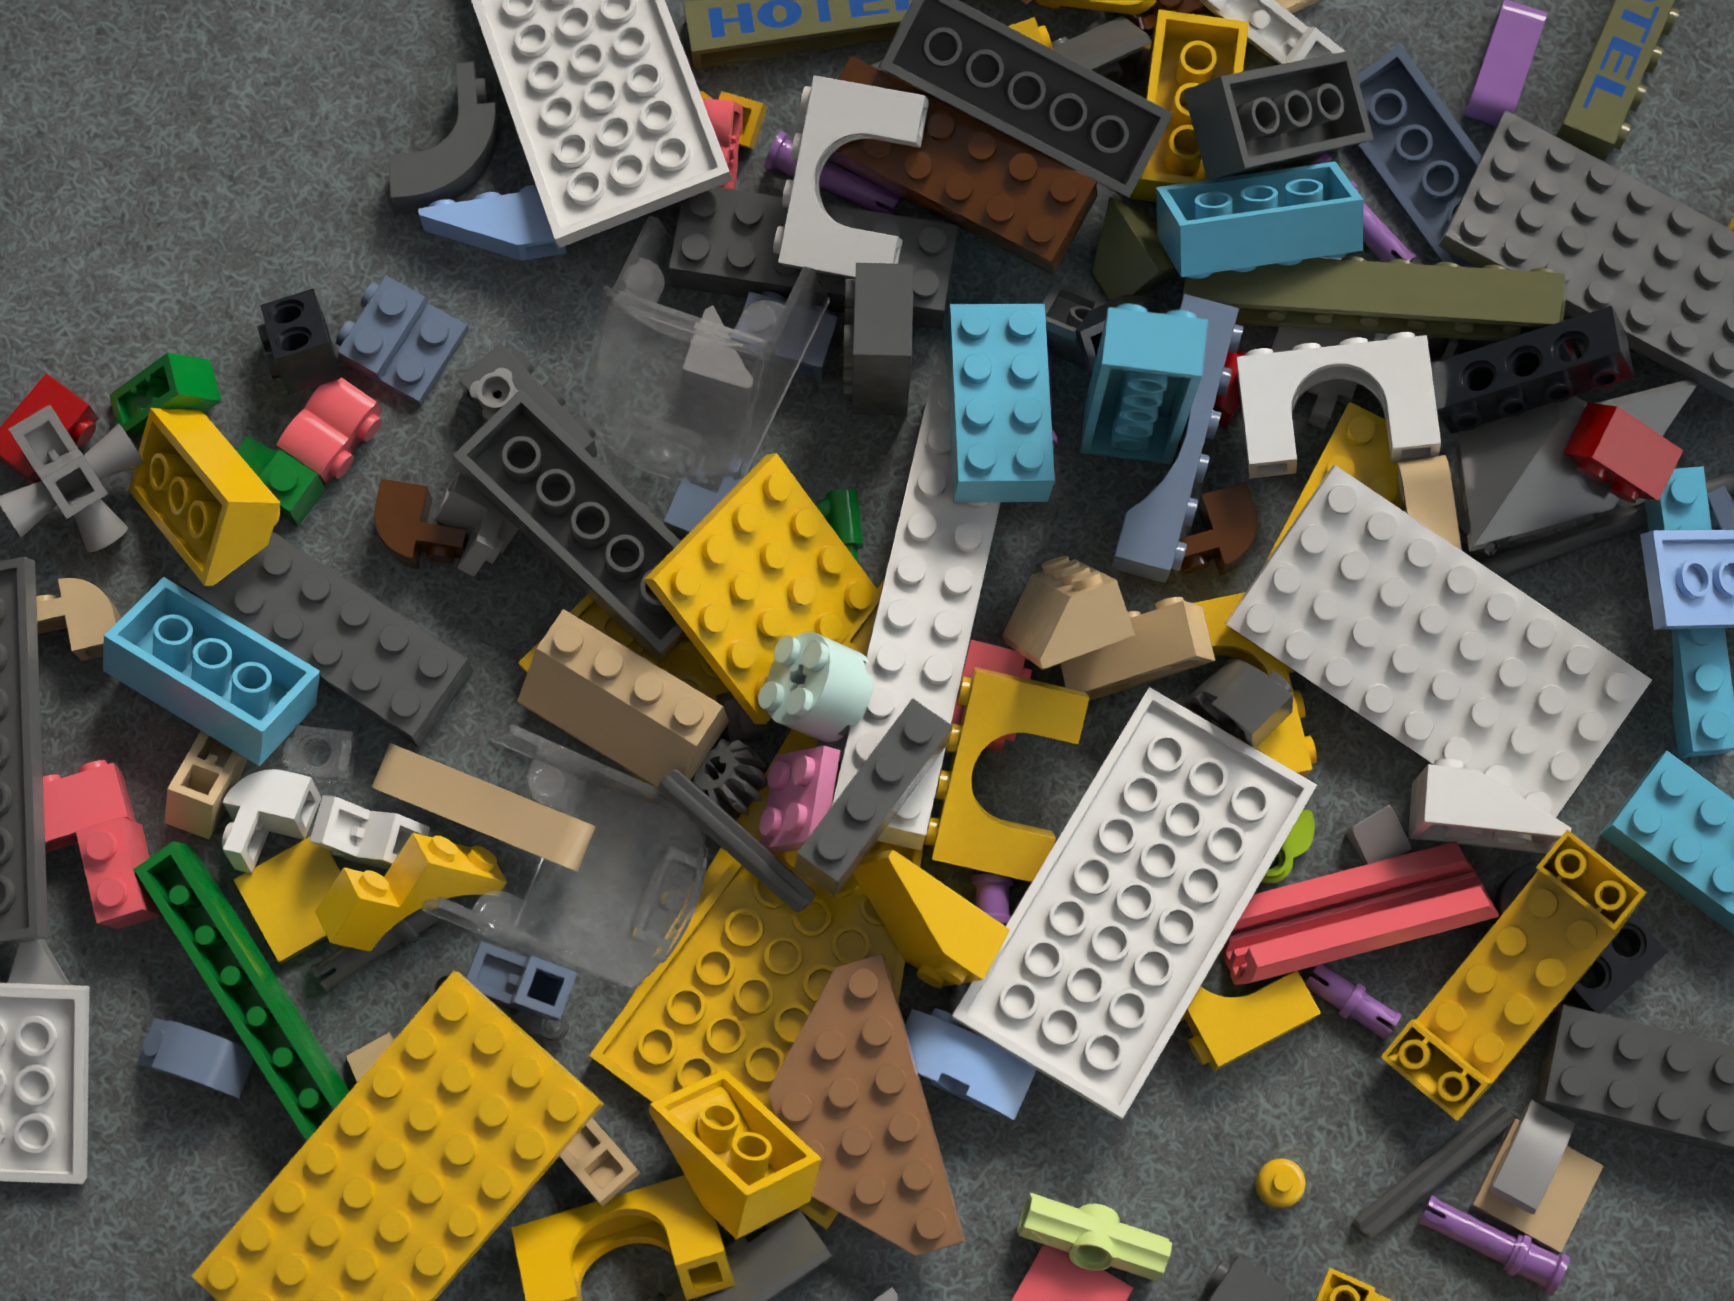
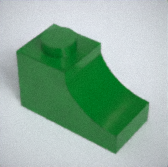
M168 352L109 395L116 424L119 423L129 438H135L144 433L150 408L202 410L205 413L221 402L210 359Z
M249 436L245 438L236 450L281 503L280 515L299 526L326 490L318 474L282 450H272Z

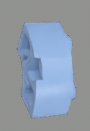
M934 1008L932 1015H928L912 1009L905 1024V1029L920 1081L946 1091L984 1111L1015 1120L1036 1073V1069L991 1041L959 1027L960 1023L951 1019L952 1014Z

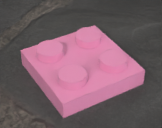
M820 746L775 755L774 763L769 769L767 778L768 786L770 787L767 807L761 816L759 826L762 834L760 843L770 852L779 853L799 850L829 811L832 805L840 750Z

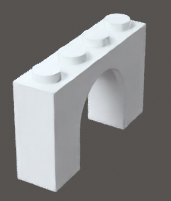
M813 76L812 87L805 86L801 97L800 114L806 115L803 134L796 133L792 144L791 160L797 161L794 180L787 179L783 192L782 206L788 208L785 226H778L774 239L773 252L780 254L778 263L787 267L855 279L856 263L898 264L903 240L898 236L850 228L835 222L827 213L821 200L820 176L826 161L833 152L842 145L854 140L875 139L920 148L929 106V100L925 95Z
M1400 332L1388 336L1387 340L1368 342L1366 338L1356 337L1343 340L1337 346L1321 347L1317 343H1304L1293 347L1292 351L1275 353L1272 349L1259 348L1248 351L1245 356L1237 357V376L1249 479L1296 473L1297 455L1292 421L1293 409L1299 398L1309 388L1320 382L1332 379H1344L1359 383L1377 397L1385 414L1391 463L1439 456L1441 439L1427 335L1415 337L1414 333Z

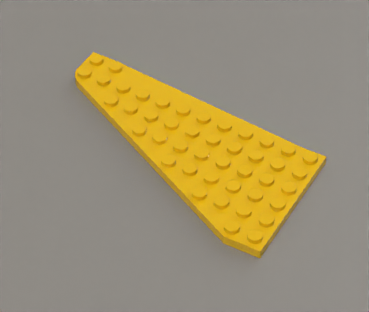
M885 579L874 592L871 604L867 608L862 609L853 625L851 633L842 642V645L862 653L866 658ZM791 729L776 755L815 748L818 739ZM775 758L773 759L772 763L770 764L769 768L765 773L766 779L768 778L769 769L771 765L774 763ZM837 770V774H836V780H835L833 798H834V794H835V790H836V786H837V781H838V777H839V773H840V771H838V770ZM769 786L759 791L762 801L753 802L749 806V814L741 813L736 821L759 842H761L762 836L759 828L760 819L767 807ZM876 841L866 854V856L893 849L920 868L923 847L920 851ZM721 847L625 1008L590 1053L589 1057L651 1103L725 1069L774 1114L768 1089L834 969L875 955H885L899 1003L905 960L854 873H852L834 897L795 869L796 856L799 850L779 853L771 852L815 892L811 903L803 911L797 913ZM811 1197L810 1202L797 1208V1210L799 1209L805 1216L824 1230L829 1228L839 1214L838 1211L814 1197Z

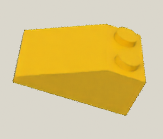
M893 849L864 857L853 873L904 960L918 969L917 976L925 983L936 988L983 980L1010 929Z
M725 1069L650 1104V1115L703 1208L735 1239L810 1202L822 1158Z

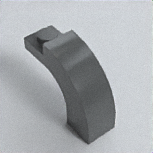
M474 62L455 63L458 117L453 130L447 138L435 147L425 151L388 155L391 199L396 213L417 212L419 208L429 207L432 202L456 199L479 180L490 164L498 142L499 117L495 103H488L486 78L477 77Z

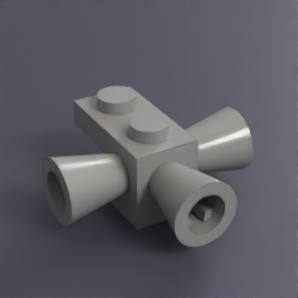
M50 404L8 429L41 479L37 483L0 495V506L21 538L56 506L59 507L66 519L74 516L87 552L103 549L126 533L128 526L102 501L101 498L108 493L99 481L100 479L145 464L119 423L84 455L77 448Z

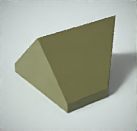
M1109 197L1091 275L1110 302L1125 294L1143 296L1178 276L1179 273L1157 238V221Z

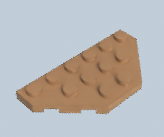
M879 954L836 967L768 1089L775 1116L822 1158L812 1197L915 1256L964 1243L966 1241L885 955Z

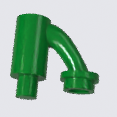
M854 489L830 491L825 495L826 498L819 500L815 505L858 562L857 550L864 547L858 491Z

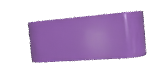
M1503 0L1495 20L1496 25L1492 29L1482 58V66L1479 67L1468 99L1469 104L1466 106L1463 116L1496 126L1505 110L1514 114L1547 17V12L1511 0Z

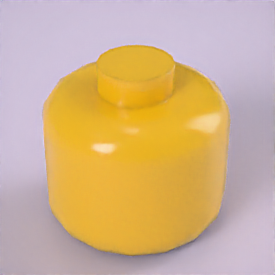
M1282 1158L1271 1160L1263 1165L1256 1174L1255 1179L1256 1194L1260 1200L1269 1207L1276 1209L1288 1208L1297 1203L1303 1196L1306 1186L1305 1176L1300 1167L1291 1160Z

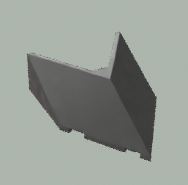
M1689 379L1596 404L1618 406L1663 436L1697 384ZM1572 396L1563 402L1549 403L1527 410L1518 416L1504 417L1482 424L1473 430L1458 432L1459 446L1456 449L1463 507L1464 512L1469 513L1471 528L1467 536L1469 552L1485 548L1489 542L1507 538L1508 541L1571 525L1578 518L1594 515L1597 518L1612 512L1620 498L1610 492L1612 485L1604 480L1602 482L1596 481L1577 471L1579 464L1563 454L1587 403L1576 396Z

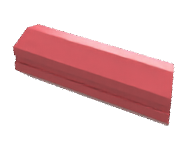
M1454 841L1253 894L1222 948L1223 960L1229 968L1233 984L1240 985L1497 918L1500 914L1459 844Z

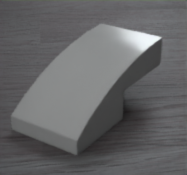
M1531 1100L1522 1113L1510 1146L1502 1155L1489 1192L1533 1215L1538 1209L1555 1174L1575 1123Z

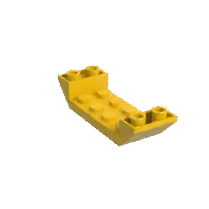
M1569 830L1564 832L1537 865L1538 872L1417 1019L1410 1020L1381 1056L1384 1061L1456 1121H1459L1500 1077L1618 934L1647 893Z

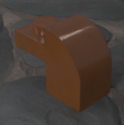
M381 478L374 518L378 533L391 556L401 564L413 569H418L421 552H426L428 559L440 563H454L455 558H461L468 539V533L465 529L427 523L432 504V496L428 487Z
M1247 482L1201 495L1197 509L1205 532L1181 538L1178 541L1187 544L1181 565L1184 573L1200 571L1210 565L1209 560L1214 559L1221 576L1232 571L1244 560L1257 531V513Z

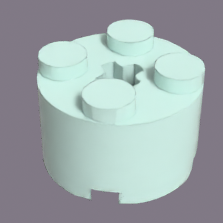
M804 632L795 637L787 635L779 640L774 650L775 660L768 673L767 681L759 692L758 703L760 707L767 710L770 717L779 724L823 742L838 741L844 737L838 733L847 725L855 727L862 719L870 702L873 677L871 674L866 673L864 662L869 663L866 656L814 632Z

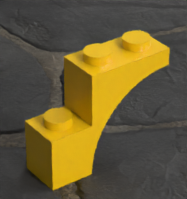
M412 833L384 877L370 870L361 872L343 867L315 913L330 943L371 952L378 941L391 928L415 911L451 897L463 895H490L498 897L507 881L497 865L496 857L486 848L481 846L468 847L452 843L442 836H434L432 838Z

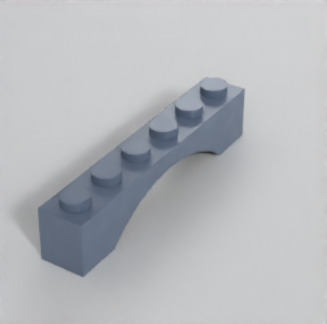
M1184 294L1179 310L1192 312L1196 315V318L1208 319L1202 378L1185 424L1182 447L1178 458L1164 480L1144 500L1126 512L1111 569L1166 583L1171 569L1180 571L1187 544L1178 542L1183 525L1191 527L1198 504V499L1190 498L1194 481L1203 483L1210 456L1201 454L1205 438L1214 440L1221 412L1213 410L1216 395H1226L1232 369L1224 367L1228 352L1236 354L1243 331V326L1235 324L1239 308Z

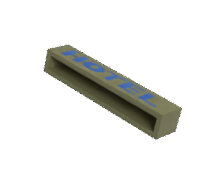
M912 0L685 1V21L693 69L890 41L893 39Z
M1675 0L1613 1L1555 137L1605 161L1612 147L1618 150L1622 148L1631 128L1630 124L1624 122L1629 109L1635 112L1638 110L1647 90V86L1640 84L1645 71L1653 73L1664 49L1656 46L1661 33L1669 35L1680 10L1672 8Z

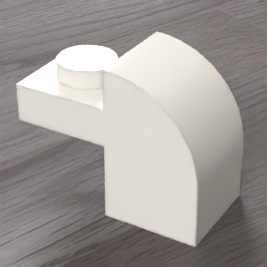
M263 770L244 777L229 790L223 800V804L233 822H230L225 828L222 847L235 870L253 873L269 831L305 840L321 801V796L311 777L283 770Z
M323 795L310 842L333 851L332 855L389 870L411 834L416 833L428 836L430 827L397 813L370 811L336 796Z

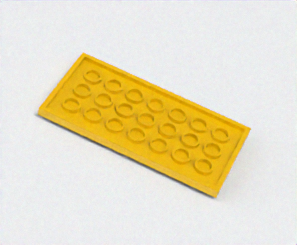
M453 971L192 1274V1277L217 1301H435L604 1103L461 973Z

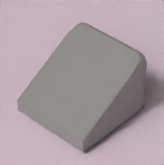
M1390 804L1354 825L1346 833V836L1365 865L1398 857L1412 850L1399 819Z

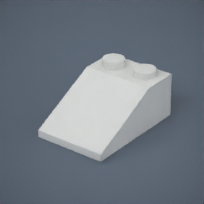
M1435 760L1434 765L1428 764L1412 782L1408 839L1443 843L1456 841L1461 845L1547 854L1566 830L1571 832V827L1477 769L1463 768V762L1458 760Z

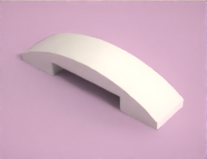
M1199 0L1218 18L1249 22L1247 42L1279 65L1345 52L1317 28L1307 27L1275 0Z

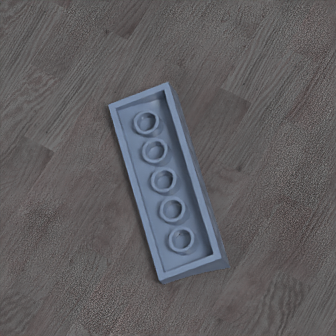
M1399 44L1357 74L1374 140L1359 144L1358 146L1441 262H1452L1461 267L1479 268L1439 247V244L1480 161L1481 154Z

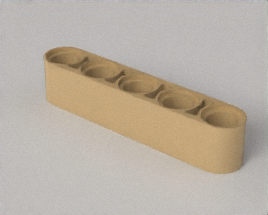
M1441 455L1397 463L1402 511L1462 551L1450 469L1446 456Z
M389 743L371 786L376 790L577 872L596 829V826L391 743Z

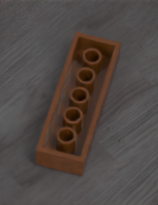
M851 55L838 80L926 96L929 100L921 147L875 139H858L842 145L828 159L948 222L957 224L958 227L1054 276L1098 197L1097 181Z

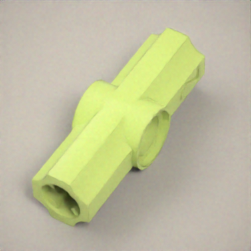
M1030 1193L1025 1201L1017 1232L1021 1237L1069 1252L1070 1260L1080 1268L1101 1271L1111 1266L1159 1282L1165 1272L1172 1247V1242H1169L1168 1238L1120 1223L1118 1214L1107 1206L1087 1204L1078 1209Z

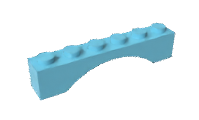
M1704 466L1674 469L1659 501L1645 499L1649 531L1712 530ZM1725 628L1671 629L1674 662L1672 717L1678 757L1685 758L1729 753L1734 750V695Z

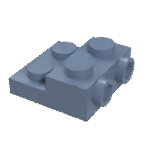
M385 276L380 285L373 282L364 292L360 302V306L364 310L356 323L349 320L342 326L336 339V345L340 346L337 352L342 363L421 406L469 329L463 322L428 304L425 296Z

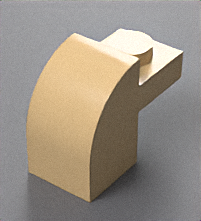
M62 578L58 579L61 597L56 598L55 595L36 596L38 634L67 628L72 652L81 661L103 657L104 635L121 619L117 608L98 587L82 579Z

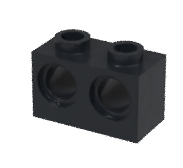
M314 288L260 305L265 323L257 325V329L265 349L266 363L273 380L282 378L288 395L342 378L327 323Z
M1633 913L1617 934L1624 936L1630 942V957L1618 955L1614 951L1611 941L1589 967L1594 971L1597 978L1595 988L1584 987L1578 981L1566 995V998L1575 1008L1600 1014L1668 953Z

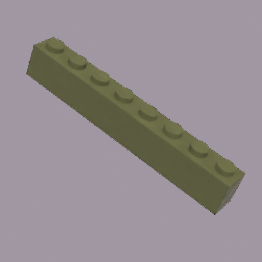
M1356 256L1344 257L1341 260L1316 257L1302 259L1300 263L1295 265H1281L1278 263L1261 265L1248 272L1220 271L1200 279L1186 276L1183 297L1184 294L1239 308L1235 324L1380 334L1411 332L1415 336L1427 335V337L1502 341L1562 322L1566 302L1565 273H1556L1548 268L1519 271L1508 270L1500 265L1470 268L1461 267L1452 262L1421 265L1413 264L1404 259H1393L1389 262H1372Z

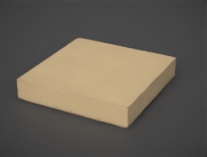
M1515 1118L1513 1124L1509 1126L1470 1206L1518 1233L1530 1236L1533 1241L1559 1254L1562 1252L1603 1165L1566 1146L1538 1209L1533 1215L1489 1192L1502 1155L1510 1146L1520 1120Z

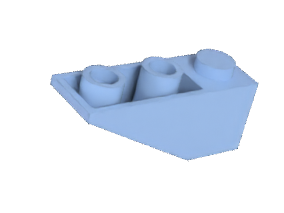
M530 185L522 188L518 193L506 195L496 192L482 193L477 195L474 200L463 202L447 199L432 202L429 207L418 209L424 231L521 261L567 253L566 246L559 248L554 238L536 185Z

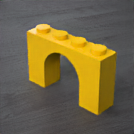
M1246 592L1193 603L1203 608L1214 656H1228L1235 659L1239 657L1267 675L1271 671H1275L1292 688L1289 673L1294 672L1292 668L1225 624ZM1292 689L1293 712L1255 749L1307 778L1313 770L1312 764L1317 763L1316 748L1311 735L1304 736L1300 719L1305 718V706L1301 692L1299 690L1293 691Z
M974 666L971 678L962 677L956 704L964 706L960 725L951 724L953 729L945 751L953 753L949 771L940 770L934 797L942 799L938 818L930 816L924 845L931 846L930 855L932 860L1033 882L1055 845L1056 837L1053 831L1006 821L988 813L973 795L972 771L983 749L995 739L1007 734L1029 733L1079 744L1090 698L1086 692Z
M1297 970L1243 997L1230 998L1219 996L1200 986L1179 1022L1185 1020L1194 1036L1188 1042L1197 1061L1202 1066L1208 1063L1212 1071L1215 1072L1314 1020L1321 1012Z
M685 1175L614 1196L604 1206L597 1201L511 1227L526 1301H583L581 1283L588 1268L605 1253L624 1245L636 1243L659 1246L673 1256L686 1301L735 1286L717 1220L703 1208Z

